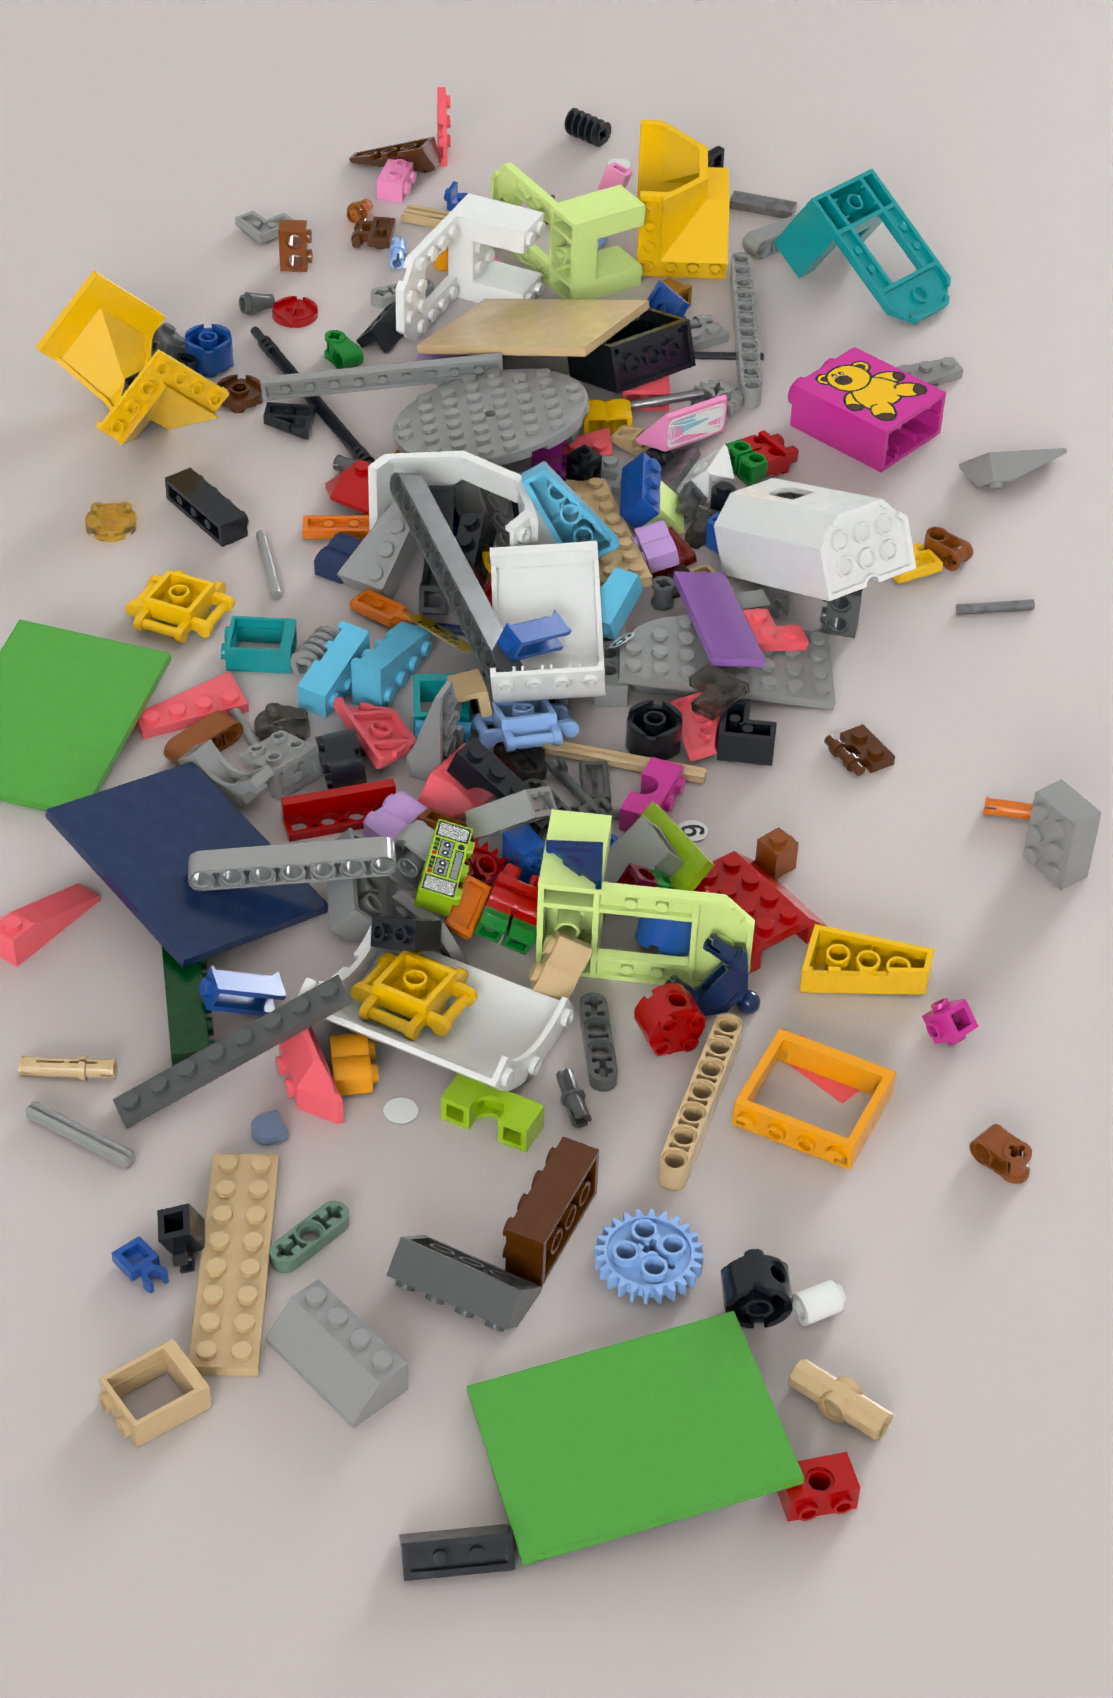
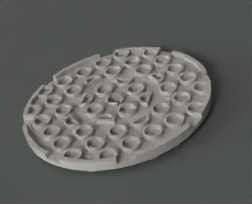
M492 368L481 374L468 373L463 375L461 379L418 395L417 399L410 403L397 417L393 426V436L400 453L466 451L496 465H505L532 457V451L540 448L549 450L573 435L583 425L582 419L584 416L589 414L588 394L585 387L579 381L568 375L550 371L549 368L505 369L502 371L498 368Z

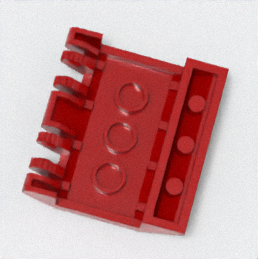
M732 851L712 861L715 865L694 890L697 892L726 894L755 920L750 972L748 974L760 969L763 950L794 934L808 944L810 943L815 924L827 926L755 860L736 851Z

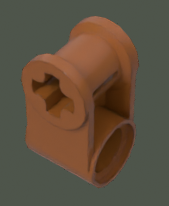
M930 527L927 529L923 545L924 550L930 549L943 562V567L947 570L956 571L960 568L963 561H968L972 558L973 548L968 541L947 532V530L941 527Z
M993 1124L970 1142V1152L975 1160L993 1170L1005 1181L1018 1184L1023 1183L1029 1178L1030 1169L1027 1163L1031 1160L1032 1149L1027 1143L1009 1133L1003 1126Z

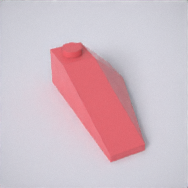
M77 883L1 916L0 957L18 967L101 900L100 895Z

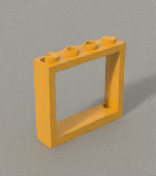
M780 1028L735 1100L732 1124L851 1170L893 1094L897 1072ZM778 1060L872 1095L849 1138L753 1102Z

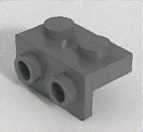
M163 323L153 335L151 356L158 349L166 354L176 355L178 353H185V339L176 332V328L173 325Z

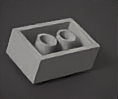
M1062 779L1036 791L1023 857L1061 890L1088 877L1101 811Z

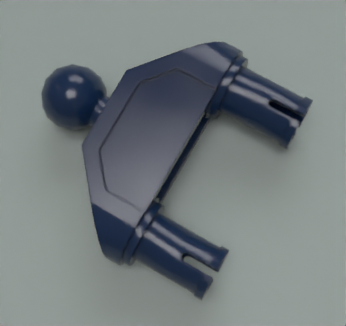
M716 933L710 935L713 941L709 938L706 939L703 949L722 962L698 987H691L676 975L670 976L673 982L668 979L665 983H679L690 992L704 1016L728 1012L735 1004L745 1014H753L760 1007L761 1000L758 994L748 990L747 950L742 946H732Z

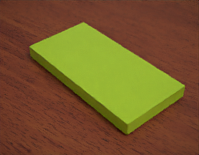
M652 801L637 821L644 816L660 827L684 862L670 877L671 885L677 890L694 891L715 864L667 813Z

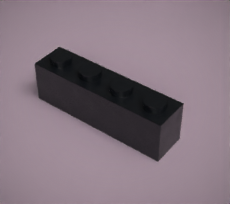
M191 467L165 477L166 498L220 546L224 547L248 536L247 525L249 520L246 513L237 508L230 499L223 496L216 487L209 484L202 475L196 473Z

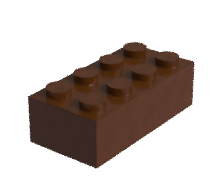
M562 1137L556 1148L552 1147L549 1150L545 1167L542 1171L538 1170L535 1173L531 1190L528 1194L524 1193L521 1196L517 1213L514 1218L509 1217L503 1229V1236L506 1237V1244L502 1253V1257L506 1258L505 1270L540 1286H543L597 1194L599 1149L566 1137Z

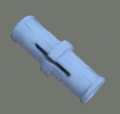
M399 236L394 237L392 240V246L389 251L392 269H395V265H397V270L403 268L407 255L405 248L406 240L401 237V241H399Z

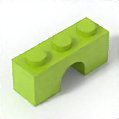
M457 1074L441 1096V1119L469 1130L473 1123L480 1118H495L498 1120V1142L527 1152L544 1127V1105L537 1103L535 1100L527 1099L509 1091H500Z

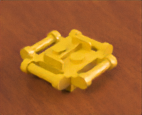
M177 569L175 571L167 570L163 576L152 575L147 581V586L135 600L132 599L128 602L125 610L127 614L135 617L134 629L140 631L146 629L173 637L175 641L184 643L191 630L197 631L201 637H209L214 631L215 624L225 612H230L235 606V601L231 596L225 594L226 584L224 582L216 581L214 583L186 575L185 571ZM212 605H217V607L210 614L209 608ZM152 618V619H156V620H159V621H163V622H166V623H169V624L176 625L177 627L170 626V625H167V624H163V623H160V622H157V621H153V620H150V619Z
M403 950L398 956L388 952L384 953L378 959V965L362 982H357L350 990L352 997L356 1001L363 1002L359 1010L360 1018L366 1021L372 1019L403 1032L406 1038L413 1041L419 1037L425 1025L430 1027L438 1036L447 1035L455 1019L467 1006L473 1005L478 998L476 990L465 984L469 975L467 970L460 967L455 969L424 956L422 951L409 952L407 950ZM451 996L457 997L449 1009L441 1015L447 1008V1000ZM381 1006L412 1020L409 1022L400 1017L385 1012L381 1009H378V1007Z

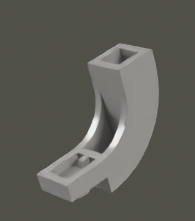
M211 739L195 745L177 760L180 765L192 762L234 806H244L251 802L268 786L266 781L274 775L269 765L252 771H243L234 767L221 755Z

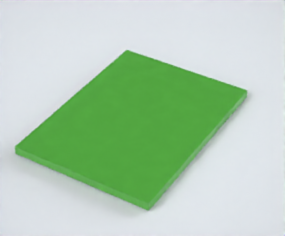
M19 619L0 651V801L46 811V809L98 793L172 660L171 653Z
M734 1311L466 1386L504 1510L513 1532V1538L522 1566L804 1484L801 1468Z

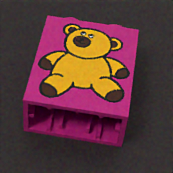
M853 347L836 359L829 358L820 369L807 377H799L793 382L788 392V402L792 404L790 426L882 473L941 433L946 392Z

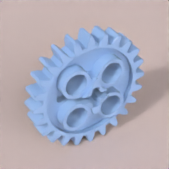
M636 1209V1217H631L627 1212H624L622 1222L612 1218L611 1227L604 1225L602 1235L597 1236L594 1258L595 1269L599 1270V1279L607 1280L608 1290L618 1287V1297L629 1293L630 1302H634L639 1296L643 1298L644 1305H647L649 1299L653 1297L658 1304H661L662 1296L665 1295L671 1301H675L676 1291L686 1295L687 1286L694 1287L696 1277L701 1276L704 1254H702L703 1244L697 1242L698 1233H690L689 1223L679 1226V1216L668 1220L667 1211H664L660 1217L655 1216L653 1209L649 1210L648 1216H643L640 1209Z

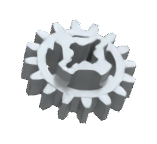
M709 380L707 384L700 382V386H694V390L703 388L704 398L690 400L691 405L725 394L727 397L726 414L733 416V411L739 412V408L742 407L743 396L742 391L738 390L737 385L731 387V382L724 384L722 380L715 382Z

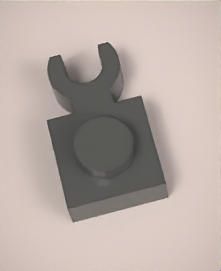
M692 480L684 484L677 498L681 504L676 507L675 511L677 514L681 511L685 513V523L694 519L702 511L707 497Z

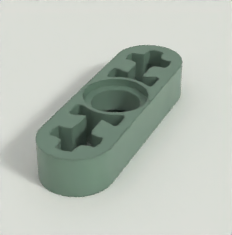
M339 1201L327 1202L275 1241L270 1247L272 1268L280 1273L293 1272L345 1232L349 1227L348 1207ZM307 1232H314L319 1235L314 1241H305L301 1238Z

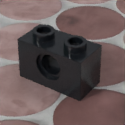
M372 916L370 946L409 951H440L442 920L402 916Z

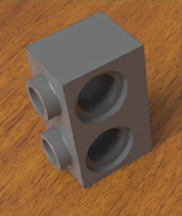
M863 589L831 601L823 600V602H827V607H822L820 622L825 623L824 633L855 638Z

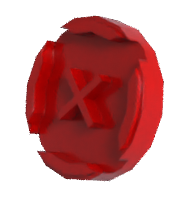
M297 296L284 297L273 304L272 318L281 326L300 328L314 323L318 318V306L307 297H303V300L297 299Z

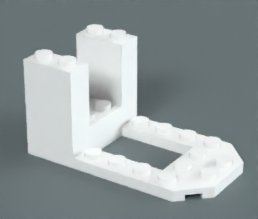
M468 193L406 257L403 268L407 269L403 281L398 280L395 289L396 331L404 334L406 339L416 341L457 297L480 303L484 299H537L544 291L542 273L494 261L495 251L493 247L525 254L545 232L544 212ZM448 246V276L426 298L428 283L425 279V270Z

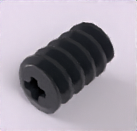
M572 108L567 113L564 125L566 133L580 138L582 141H586L596 147L604 145L610 138L611 124L609 122L605 123L603 119H598V117L585 113L582 110L579 111L578 108Z

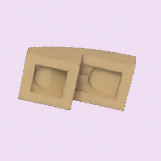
M622 425L611 435L613 443L637 457L651 448L637 443L635 438L644 432V429Z

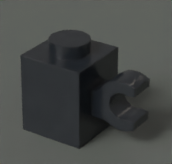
M189 1203L157 1210L158 1242L172 1254L173 1266H180L181 1274L195 1271L193 1252L202 1251L205 1247L204 1218Z

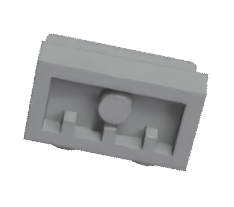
M283 730L272 733L267 739L251 745L247 750L239 754L240 760L255 768L265 765L270 766L274 772V775L268 779L272 798L278 801L281 800L280 798L292 794L323 776L317 747Z

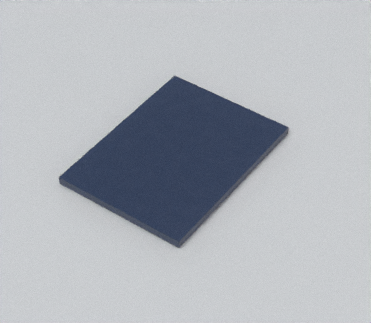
M192 762L46 809V819L182 968L328 912V903L309 883L197 891L189 886L188 858L192 853L202 850L271 845Z

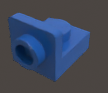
M453 181L444 193V200L447 201V210L452 211L468 194L458 193V182Z

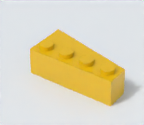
M815 924L801 971L800 993L926 995L935 949Z

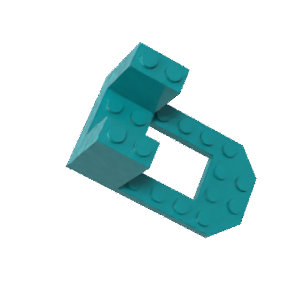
M873 168L811 198L773 242L798 278L813 272L832 250L838 246L884 312L889 316L915 325L943 310L949 304L948 287L950 286L951 277ZM882 222L917 269L915 272L892 283L864 243Z

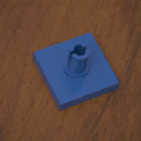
M661 280L658 281L647 299L649 300L650 308L682 318H686L684 314L690 306L685 299Z

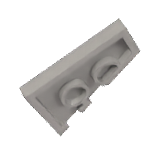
M399 890L392 896L398 906L395 909L398 916L441 920L429 910L413 906L415 900L402 890ZM442 921L439 952L444 956L469 965L447 926Z

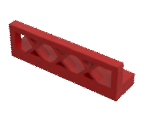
M387 779L280 798L282 822L289 842L342 833L349 828L353 830L364 829L363 821L368 813L381 808L384 800L390 794H396L394 780ZM354 814L364 816L362 819L357 820L349 818L350 815ZM325 819H332L335 821L334 824L328 825L321 823V821ZM304 824L307 827L293 831L291 825Z

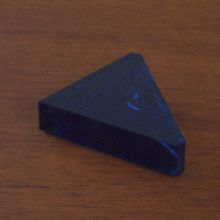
M546 840L547 853H554L563 860L565 866L580 877L582 875L595 884L597 890L602 889L603 842Z

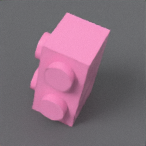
M404 159L387 160L377 178V199L403 202L406 195L410 194L412 184L416 182L417 173L413 171V162H408Z

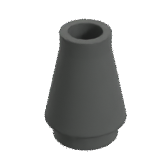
M245 292L244 295L239 297V308L243 314L252 315L269 308H274L275 299L272 294Z

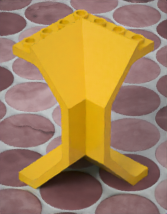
M641 120L637 198L645 204L646 208L644 225L638 227L637 262L642 265L643 274L641 276L726 279L730 205L728 168L708 167V147L665 121Z
M93 270L35 347L41 353L59 363L106 404L110 412L102 422H97V428L118 440L121 445L135 440L150 420L170 430L219 418L215 412L230 394L226 388L220 387L159 349L151 357L153 335L166 316ZM140 372L121 396L125 379Z

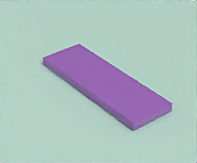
M674 571L673 581L711 666L764 667L766 658L725 573Z

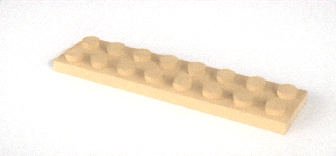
M594 477L585 481H564L618 537L619 547L598 558L600 588L615 567L639 574L642 587L652 586V575L637 544L631 538L633 536L625 519L620 515V509L606 480Z
M213 1153L205 1219V1247L201 1252L189 1360L201 1376L259 1377L270 1266V1247L272 1245L280 1163L279 1154Z

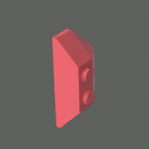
M465 743L430 773L418 799V802L425 807H430L457 819L465 817V811L487 804L495 797L492 793L482 788L475 787L467 790L447 772L456 752Z
M311 1026L279 1044L280 1056L275 1057L278 1074L285 1076L284 1087L288 1098H294L299 1110L336 1124L344 1123L342 1097Z

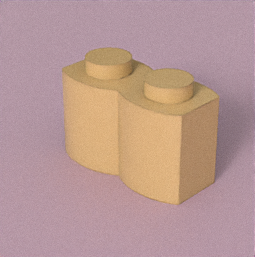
M556 930L553 936L549 935L542 947V952H544L543 958L539 963L535 962L529 972L528 979L531 980L532 989L557 1000H561L562 996L569 999L593 951L591 945L560 930Z

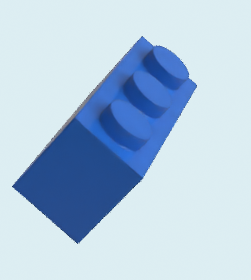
M645 452L622 468L620 515L634 528L643 526L660 514L661 466L656 459L650 458Z

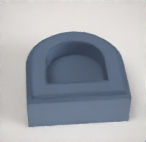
M278 1110L260 1114L252 1120L251 1135L257 1143L271 1145L288 1140V1132Z

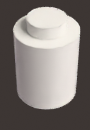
M830 1279L792 1294L794 1314L803 1326H808L844 1310V1303H846V1294L842 1286Z

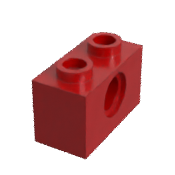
M842 1452L798 1461L804 1476V1484L777 1491L787 1522L795 1520L808 1521L816 1516L831 1513L844 1514L851 1509H856L861 1487L848 1453Z

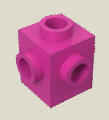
M943 998L934 1002L931 1005L932 1010L922 1016L927 1032L935 1044L948 1042L949 1045H954L964 1040L966 1034L979 1027L966 999L949 1001L948 998Z

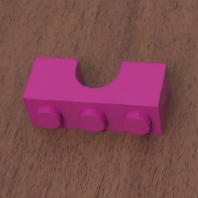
M652 757L641 774L640 793L630 791L620 807L619 830L626 832L632 827L652 801L658 804L666 813L671 812L677 795H682L686 786V779L683 778L684 766Z

